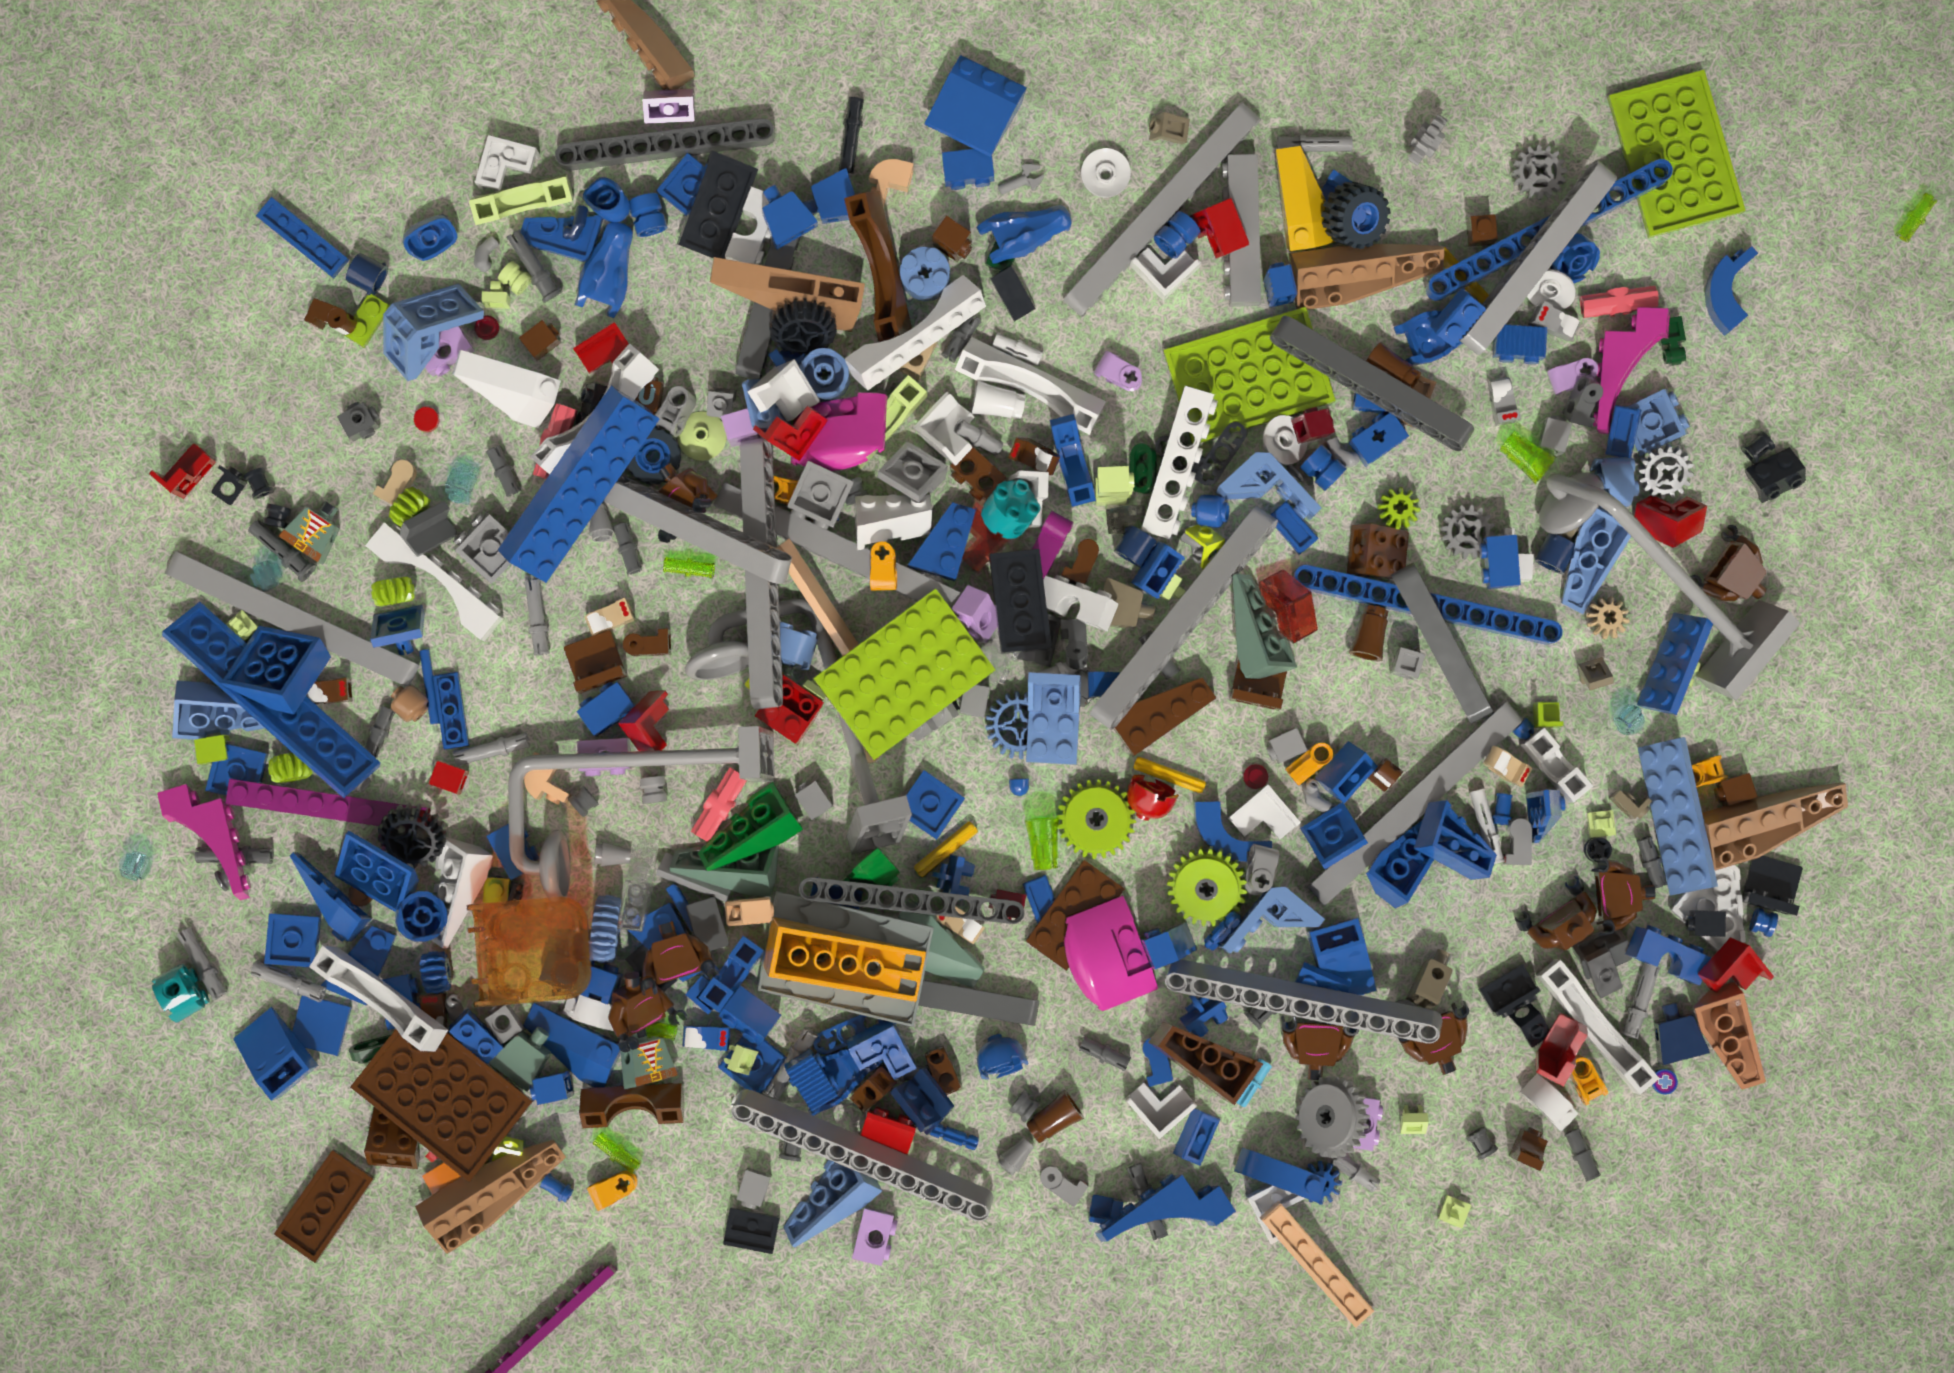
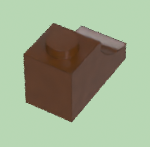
M1531 1127L1528 1128V1131L1520 1129L1509 1157L1541 1171L1544 1164V1151L1548 1141L1541 1138L1542 1132Z

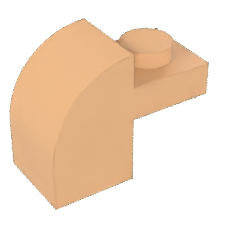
M888 159L878 163L872 169L869 181L870 183L877 184V187L872 186L871 192L880 191L883 208L889 188L908 192L914 171L913 163L898 159Z
M557 769L532 770L526 773L524 777L525 787L535 799L540 800L545 792L547 793L546 799L559 805L560 801L567 803L568 798L571 796L570 793L550 783Z

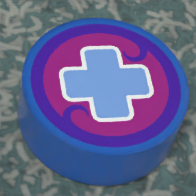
M1668 1069L1655 1071L1659 1079L1651 1085L1657 1093L1663 1095L1674 1092L1678 1085L1676 1075Z

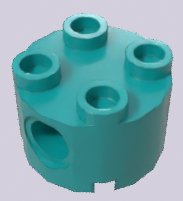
M1023 480L1004 481L996 486L984 502L981 516L984 524L994 534L999 532L1003 534V538L1014 539L1026 531L1040 512L1041 506L1037 499H1035L1034 493L1029 489L1027 482Z
M184 964L176 965L151 981L154 983L152 990L157 1001L164 1011H171L172 1014L168 1017L175 1023L198 1012L210 1002L207 993L203 989L200 990L196 983L199 981L196 971L193 968L187 969Z

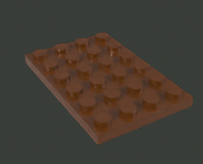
M395 1029L350 1086V1088L468 1182L474 1178L497 1149L498 1145L534 1102L532 1098L467 1049L449 1032L446 1033L436 1051H420L401 1037L398 1030Z

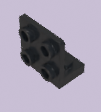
M1766 856L1752 859L1742 894V902L1785 915L1797 916L1800 906L1795 905L1794 900L1803 868Z

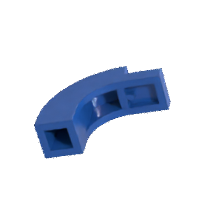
M1753 246L1746 251L1741 248L1731 259L1727 255L1723 257L1711 271L1706 283L1705 303L1708 314L1714 325L1724 336L1748 316L1733 296L1732 282L1736 273L1758 254Z
M1074 414L1049 420L1055 451L1060 455L1059 466L1071 506L1074 507L1096 501Z
M1220 801L1194 802V819L1197 830L1208 847L1213 846L1215 853L1221 848L1223 849V856L1226 857L1227 854H1232L1230 860L1247 862V852L1250 851L1253 844L1272 848V841H1240L1231 837L1222 825Z
M1243 1147L1234 1172L1317 1203L1321 1199L1327 1179Z

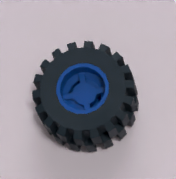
M1352 181V183H1343V186L1338 185L1335 187L1334 193H1329V200L1323 204L1325 211H1322L1321 217L1325 218L1322 225L1324 228H1327L1325 232L1328 236H1331L1332 240L1353 248L1364 249L1365 246H1373V241L1378 242L1381 239V233L1385 234L1387 230L1385 226L1390 222L1388 214H1391L1390 208L1387 207L1389 202L1387 198H1384V194L1381 191Z

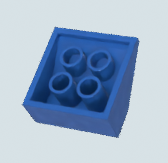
M960 55L950 71L924 125L992 157L1021 107L1027 87Z
M259 626L221 683L223 686L270 709L295 714L330 660L331 655L319 637Z
M351 831L346 833L334 876L396 912L399 903L404 901L408 895L416 892L419 879L415 869Z

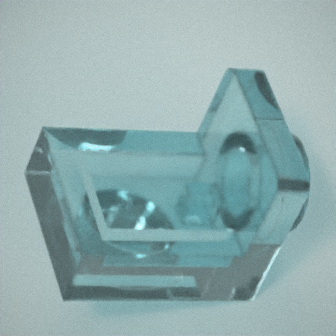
M455 462L445 483L446 499L454 503L469 505L471 502V492L479 475V468Z

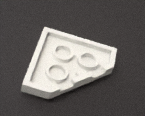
M1735 865L1715 871L1718 887L1683 893L1669 909L1684 923L1686 916L1689 915V910L1726 911V937L1700 936L1716 951L1730 937L1743 943L1746 941L1742 916L1744 915L1743 902L1740 893V869Z

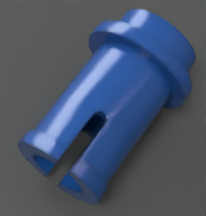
M1497 793L1495 815H1492L1494 824L1509 825V821H1512L1510 809L1513 795Z
M549 1173L540 1184V1188L556 1196L559 1202L563 1201L566 1203L574 1191L570 1188V1184L565 1185Z

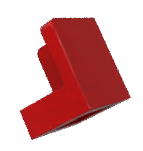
M437 761L428 784L461 795L469 771Z

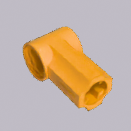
M1316 743L1287 766L1285 770L1299 786L1332 760L1333 750L1326 743ZM1322 746L1327 750L1328 755L1325 760L1318 761L1314 757V751Z

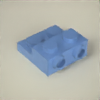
M1663 389L1628 406L1642 410L1635 439V446L1640 456L1648 453V450L1656 449L1657 445L1661 447L1689 434L1687 428L1690 427V424L1685 414L1679 415L1676 408L1679 405V401L1673 391L1669 393L1667 389Z

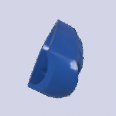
M601 177L597 179L583 193L584 201L604 220L617 223L623 221L629 215L630 203L621 187L609 178Z
M441 214L419 221L411 226L404 233L402 243L409 255L426 261L447 250L456 242L458 237L452 222L446 215Z

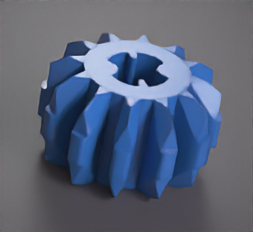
M444 951L422 954L420 958V972L424 990L427 993L434 994L450 990L452 974L447 954Z
M1317 1161V1169L1311 1163L1308 1164L1311 1173L1327 1179L1326 1186L1318 1203L1319 1205H1323L1324 1196H1326L1329 1202H1332L1333 1198L1330 1193L1340 1194V1191L1334 1188V1185H1342L1341 1180H1334L1340 1172L1334 1170L1330 1173L1333 1166L1331 1163H1328L1323 1170L1322 1161Z

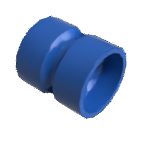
M657 193L643 194L629 200L631 216L636 218L633 223L637 237H648L667 230L665 216L659 212L662 206Z
M1177 211L1168 220V226H1164L1154 235L1156 245L1166 255L1177 259L1185 251L1186 243L1191 244L1200 234V229L1195 221L1181 211Z
M1321 445L1300 466V469L1309 477L1314 476L1315 483L1325 492L1347 468L1338 459H1331L1332 453Z

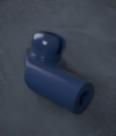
M579 205L576 207L572 227L565 226L563 228L564 239L575 241L579 238L587 220L588 208L586 206Z

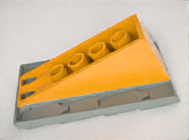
M776 890L773 905L774 916L769 925L757 990L914 1027L934 929L933 926L844 905L808 901L800 895Z

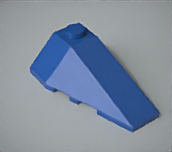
M1423 819L1382 850L1366 873L1375 894L1395 909L1409 902L1434 859L1414 849Z
M293 852L290 858L326 922L333 929L331 933L341 942L344 940L347 942L353 941L372 918L359 906L354 905L348 896L300 853Z

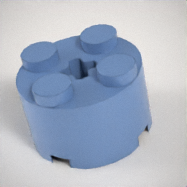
M919 247L910 251L903 258L900 266L902 286L907 294L923 302L936 300L941 297L943 289L950 282V267L947 259L936 248ZM923 270L929 273V278L924 279L922 275Z
M829 348L815 349L800 364L799 368L819 398V402L837 400L846 393L850 384V372L845 359L836 351ZM822 371H827L828 375H831L827 376V380H822L821 377H818L822 376Z
M1614 457L1596 458L1593 460L1590 471H1595L1594 474L1601 478L1604 490L1618 499L1625 507H1629L1632 504L1633 497L1639 494V483L1634 479V458Z
M780 622L781 663L791 667L796 663L802 665L801 669L809 670L818 642L816 639L817 634L808 630H802V632L794 631L792 625Z

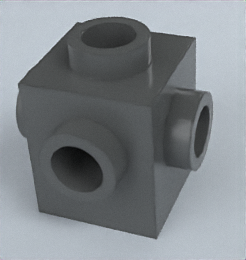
M355 402L346 408L347 411L337 416L348 438L352 441L360 438L362 440L367 439L376 433V429L380 428L377 423L380 417L373 406L369 407L364 402Z

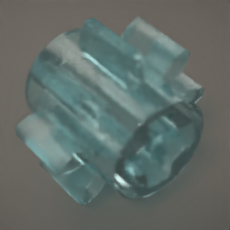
M269 560L255 565L252 568L254 573L250 574L254 587L261 586L263 591L277 587L280 584L278 578L283 577L278 564L271 565Z

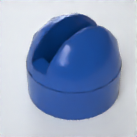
M1525 717L1512 732L1520 739L1526 740L1531 737L1530 734H1534V725Z
M1029 778L1010 779L1009 787L1011 792L1016 796L1025 795L1029 789Z

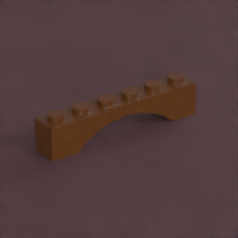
M880 191L864 192L846 197L844 201L850 224L863 245L870 265L875 293L874 325L878 342H883L906 333L912 329Z

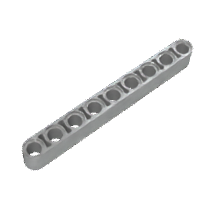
M1595 160L1589 165L1482 305L1486 308V311L1482 312V315L1479 316L1476 323L1472 324V327H1469L1466 335H1462V339H1459L1460 342L1477 355H1480L1487 349L1613 186L1617 179L1616 174L1599 160Z
M621 475L604 499V502L765 580L777 584H783L787 580L792 560L789 554L703 513H695L693 508L626 476Z

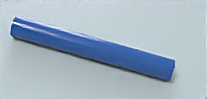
M429 649L420 650L430 725L439 724Z

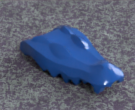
M1056 205L1037 211L995 214L980 223L976 228L980 235L992 230L999 246L998 250L990 254L991 261L995 264L1006 259L1025 257L1029 253H1033L1038 246L1042 247L1054 235L1062 231H1069L1072 220L1065 206Z
M610 222L606 225L601 242L597 244L590 259L586 261L581 270L575 306L583 307L586 299L590 298L610 305L607 316L615 318L625 299L628 286L629 249L633 238V231L629 226L619 222Z
M1442 311L1424 312L1403 324L1394 326L1396 335L1405 333L1413 356L1406 359L1410 364L1415 366L1434 362L1445 357L1452 350L1463 344L1459 341L1455 347H1452L1430 327Z
M848 1049L822 1056L826 1064L823 1067L827 1076L832 1074L839 1085L836 1088L838 1096L814 1111L809 1109V1114L815 1116L845 1100L866 1075L883 1062V1059L859 1070ZM790 1079L789 1082L792 1085V1087H794L795 1085Z

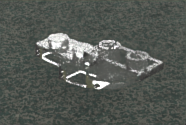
M634 837L617 929L643 932L655 881L659 840Z

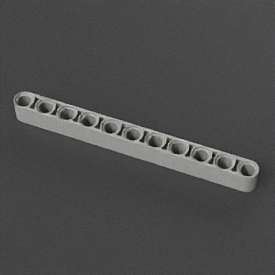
M1242 102L1072 288L1063 301L1078 315L1083 317L1086 314V310L1089 307L1092 308L1103 296V291L1105 289L1108 290L1119 278L1118 275L1130 266L1131 260L1138 253L1141 254L1152 242L1153 236L1167 225L1171 216L1180 211L1185 205L1184 202L1188 198L1191 199L1201 188L1202 182L1204 180L1207 181L1218 169L1217 166L1220 162L1223 163L1227 156L1231 155L1234 151V147L1237 144L1240 145L1250 134L1251 128L1253 126L1256 127L1261 118Z
M764 438L744 440L740 444L743 533L776 548L772 445ZM745 570L751 704L754 709L780 707L783 702L778 584Z
M724 482L713 505L743 520L742 490ZM775 506L776 536L784 540L790 538L793 544L870 580L871 550L867 548L857 550L856 543ZM877 554L882 560H885L884 556ZM896 563L897 590L893 591L918 602L934 589H937L952 610V607L962 593Z
M1258 506L1252 509L1097 701L1090 713L1092 717L1110 730H1113L1230 586L1233 582V575L1239 574L1271 535L1278 523L1276 518Z
M177 551L174 552L165 571V574L286 631L319 637L327 650L401 685H411L420 666L382 647L373 648L371 642Z
M1507 701L1500 705L1496 712L1485 719L1478 729L1470 733L1461 745L1455 747L1445 757V760L1441 763L1439 762L1423 780H1420L1410 789L1405 797H1402L1395 803L1387 814L1380 817L1370 830L1363 833L1368 844L1325 869L1317 876L1314 882L1307 886L1323 905L1330 902L1371 864L1382 850L1393 843L1425 813L1428 803L1438 801L1490 752L1492 746H1497L1524 720Z
M1183 959L1170 964L1165 978L1167 988L1174 992L1423 1043H1434L1439 1039L1443 1022L1441 1015L1437 1011Z
M743 1089L736 1097L731 1114L736 1121L972 1220L984 1221L989 1217L994 1197L992 1192L985 1187L753 1090Z

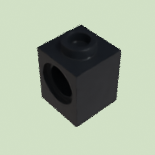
M1689 910V915L1686 916L1685 927L1689 931V936L1726 937V911Z

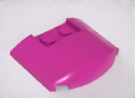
M858 393L856 397L820 402L812 406L811 408L828 419V421L802 459L798 461L791 456V463L797 466V463L806 466L807 462L810 461L830 471H837L868 461L866 457L876 449H878L879 453L884 451L887 413L886 394ZM802 412L796 418L793 419V425L798 420Z
M1123 895L1066 917L1065 923H1068L1066 937H1064V946L1070 971L1082 993L1087 999L1096 1004L1098 1009L1103 1012L1158 990L1152 967H1150L1135 927L1134 919Z

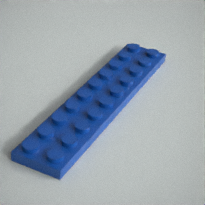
M198 602L162 631V636L343 798L380 767L381 762L307 696L295 714L270 709L223 686L222 680L247 643L201 602Z

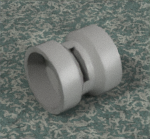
M664 776L639 779L640 787L644 789L642 804L667 801V794L662 789L665 785Z

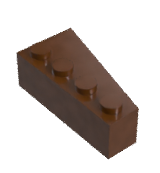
M1199 678L1135 703L1114 728V731L1134 757L1217 697L1205 680Z
M1165 1022L1161 1023L1148 1042L1221 1099L1233 1105L1236 1104L1263 1066L1261 1062Z

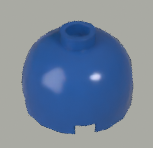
M1576 233L1552 263L1550 269L1564 273L1573 283L1580 282L1586 278L1584 274L1589 269L1593 271L1596 268L1600 259V250L1591 239L1583 234Z
M418 891L408 895L404 901L399 903L395 912V923L398 931L405 938L414 942H426L438 937L447 924V909L444 902L428 891Z
M1001 1034L988 1037V1042L982 1045L976 1059L981 1079L988 1080V1075L999 1074L996 1078L1018 1072L1023 1069L1022 1063L1025 1065L1029 1064L1022 1045L1013 1038L1002 1037Z

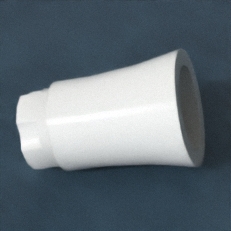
M978 380L971 414L1021 419L1026 395L1016 394V391L992 386Z

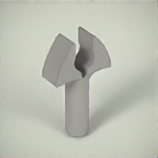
M1034 164L1021 165L1022 175L999 185V192L1003 195L1024 185L1030 186L1032 191L1036 190L1043 181L1044 175L1036 179L1028 177L1031 172L1039 170L1040 166Z

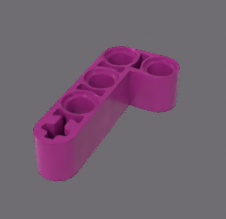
M1052 510L1032 549H1040L1043 580L1052 567L1074 524L1073 521Z

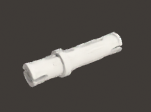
M1485 788L1469 792L1482 839L1491 849L1492 842L1493 851L1497 854L1494 864L1505 862L1499 844L1500 834L1497 835ZM1480 804L1482 805V808H1483V812H1484V816H1485L1487 825L1485 824V820H1484V817H1483V813H1482V809H1481Z

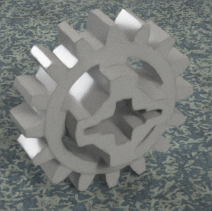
M1437 114L1431 125L1426 121L1423 123L1410 143L1414 150L1408 158L1409 161L1418 166L1425 155L1429 158L1433 156L1446 136L1441 132L1448 121L1446 118Z
M1537 145L1535 151L1528 147L1526 154L1521 152L1518 155L1520 161L1513 163V166L1517 169L1511 173V176L1518 178L1513 184L1514 186L1521 185L1522 188L1519 193L1522 194L1527 191L1529 199L1534 194L1537 195L1538 200L1543 198V194L1550 198L1553 195L1552 190L1557 193L1561 189L1558 184H1564L1566 180L1561 176L1567 172V169L1561 168L1565 160L1557 159L1558 151L1551 154L1550 146L1545 151L1542 150L1541 145ZM1535 157L1544 158L1545 160H1537ZM1552 165H1553L1554 170H1555V178H1554V175H1553L1552 172H1551V166H1552ZM1523 168L1527 171V179L1524 177ZM1542 169L1544 171L1539 176L1535 174L1537 170ZM1533 185H1542L1544 187L1538 188L1534 187Z
M1667 444L1665 449L1662 450L1657 445L1656 452L1653 453L1651 450H1648L1649 457H1641L1640 460L1644 466L1637 468L1642 473V475L1638 476V479L1641 483H1644L1642 487L1645 491L1650 489L1651 496L1654 497L1659 493L1660 498L1664 499L1666 494L1669 493L1672 498H1675V491L1678 490L1680 493H1684L1682 486H1690L1691 483L1687 480V477L1694 476V473L1689 470L1693 467V463L1687 461L1689 456L1686 452L1681 454L1682 450L1680 447L1677 446L1672 450L1671 445ZM1654 464L1653 471L1650 473V468ZM1665 468L1669 471L1666 475L1662 472ZM1680 470H1682V471H1681V475H1680V477L1678 478V472H1679Z
M1462 505L1458 509L1459 513L1452 510L1449 512L1452 518L1445 517L1443 519L1447 526L1440 528V531L1446 533L1441 538V541H1448L1449 544L1445 547L1446 550L1454 549L1452 556L1455 557L1462 553L1463 560L1467 559L1468 554L1471 555L1472 559H1476L1477 551L1480 553L1479 545L1483 543L1479 536L1480 528L1483 527L1484 530L1483 539L1496 536L1495 533L1490 532V529L1495 527V524H1488L1487 521L1491 516L1490 514L1485 517L1482 516V508L1475 512L1474 505H1470L1466 511ZM1464 516H1470L1477 520L1468 521ZM1453 524H1455L1454 526L1457 528L1456 536L1454 538L1452 536ZM1465 528H1471L1473 530L1471 536L1468 535L1465 537L1463 535V532H1465ZM1466 543L1473 548H1463L1459 544Z

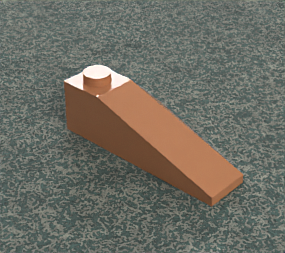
M1735 982L1723 985L1717 993L1709 990L1694 1005L1700 1031L1742 1090L1765 1083L1766 1080L1743 991Z

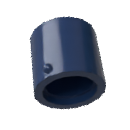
M359 253L354 257L347 270L346 281L366 291L367 295H375L387 277L388 266H386L385 262L380 263Z
M1129 525L1125 528V533L1114 549V552L1133 565L1142 567L1153 547L1157 546V541L1144 531Z
M1547 533L1534 561L1555 573L1564 574L1572 559L1575 544L1557 534Z

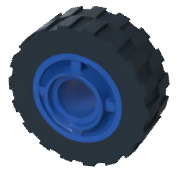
M653 428L628 464V468L638 480L646 484L658 485L666 482L659 471L670 463L676 471L679 470L681 462L680 447L670 434ZM656 450L660 452L658 462L650 463L647 461V455L650 451Z

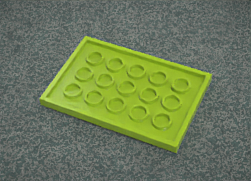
M1705 70L1618 92L1607 97L1629 174L1658 159L1669 161L1673 168L1671 177L1662 186L1637 198L1648 238L1734 216L1746 211ZM1654 168V174L1659 178H1663L1664 172L1660 168ZM1633 179V187L1642 189V183L1639 180Z
M1306 307L1163 350L1179 404L1185 386L1215 394L1214 400L1218 401L1214 415L1209 414L1206 424L1210 425L1207 438H1202L1200 443L1219 438L1227 425L1233 421L1243 422L1247 429L1268 423L1271 419L1280 415L1292 416L1302 413L1306 409L1325 406L1336 401L1328 376L1277 347L1270 340V335L1283 316H1289L1313 330ZM1190 409L1188 412L1190 421L1199 422L1201 420L1202 412L1200 409ZM1237 426L1235 429H1233L1232 427L1230 428V431L1232 433H1236L1241 430L1239 426ZM1188 432L1193 445L1195 437L1191 432Z
M934 589L813 679L870 757L875 760L996 669L938 590Z

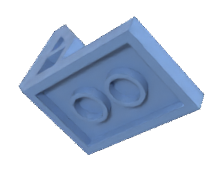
M459 283L392 303L383 314V354L407 381L417 379L439 349V332L483 319L484 310Z
M1255 452L1219 485L1215 492L1225 500L1261 498L1276 485L1278 487L1276 492L1283 500L1287 501L1289 499L1295 505L1293 510L1301 519L1306 517L1310 521L1321 510L1320 505L1271 453ZM1260 475H1264L1267 480H1263Z
M1029 672V718L1026 762L1077 765L1081 699L1080 675Z
M1273 887L1261 894L1241 919L1240 925L1235 928L1219 947L1230 954L1233 951L1238 952L1246 943L1244 939L1248 932L1254 933L1263 922L1259 919L1261 916L1274 927H1319L1325 919L1287 887ZM1277 905L1278 911L1274 914L1271 910Z

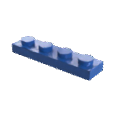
M271 197L257 213L256 217L333 279L348 263L349 259L274 198Z

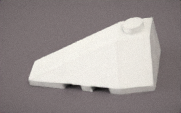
M459 350L453 371L455 377L488 399L492 405L505 412L513 421L534 428H539L554 406L561 380L463 350Z
M446 837V845L443 847L442 854L436 858L435 869H441L440 884H434V892H437V898L444 902L447 909V924L441 934L432 939V941L443 949L448 948L485 883L492 865L493 856L479 846Z

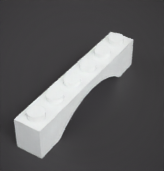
M962 275L943 289L941 298L935 308L916 327L893 339L865 344L846 357L845 361L850 374L868 391L986 307L981 290L967 277Z
M971 337L963 349L955 368L956 371L977 381L999 383L1026 392L1051 407L1061 417L1074 414L1077 428L1089 435L1106 401L973 337Z
M629 344L613 362L612 374L607 390L612 385L635 400L638 393L654 378L659 369ZM590 415L572 429L546 438L530 457L550 474Z
M383 523L365 546L388 564L415 566L435 576L454 599L461 624L485 642L503 620L498 615L501 610L490 601L487 605L479 599L482 595L472 586H469L467 589L460 584L463 579L452 570L449 573L441 568L443 563L434 555L427 557L423 554L417 557L401 538V528L394 523L392 526Z
M322 945L310 965L311 969L327 981L348 991L374 1008L398 1030L401 1037L420 1051H436L448 1032L447 1028L339 947Z
M1554 959L1536 974L1568 1015L1587 1026L1588 1039L1633 1093L1642 1094L1659 1079L1645 1060L1625 1041L1600 1012L1578 980L1561 960Z

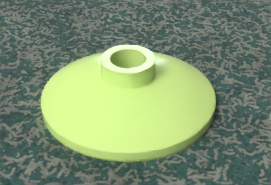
M700 411L689 416L685 428L677 436V440L684 454L694 460L705 461L716 457L723 450L727 436L720 418L707 416V412ZM701 430L706 433L703 439L697 438V433Z

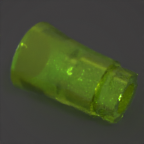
M1515 431L1499 449L1535 485L1557 459L1556 456L1544 451L1524 436L1521 437Z
M1046 817L1024 820L1028 833L1031 860H1033V869L1050 870L1058 868L1059 818Z

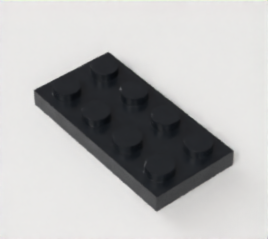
M711 150L677 245L710 258L726 259L727 248L733 233L736 232L743 213L744 204L758 169Z
M1040 549L989 554L1001 654L1051 649Z

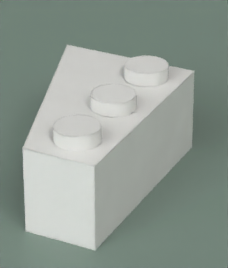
M907 495L855 496L857 550L865 549L866 544L881 541L887 542L888 539L900 537L901 540L930 534L932 517L930 495H925L919 502Z

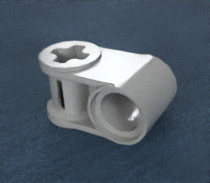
M675 386L671 388L661 408L655 414L660 419L655 427H662L670 431L674 437L679 436L696 406L695 396L684 387ZM685 395V401L678 405L679 398Z
M1257 844L1251 846L1245 876L1247 883L1244 884L1248 893L1258 895L1272 887L1275 869L1279 860V850Z

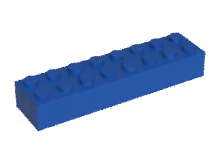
M611 385L498 548L500 554L509 563L547 583L660 419L647 407Z

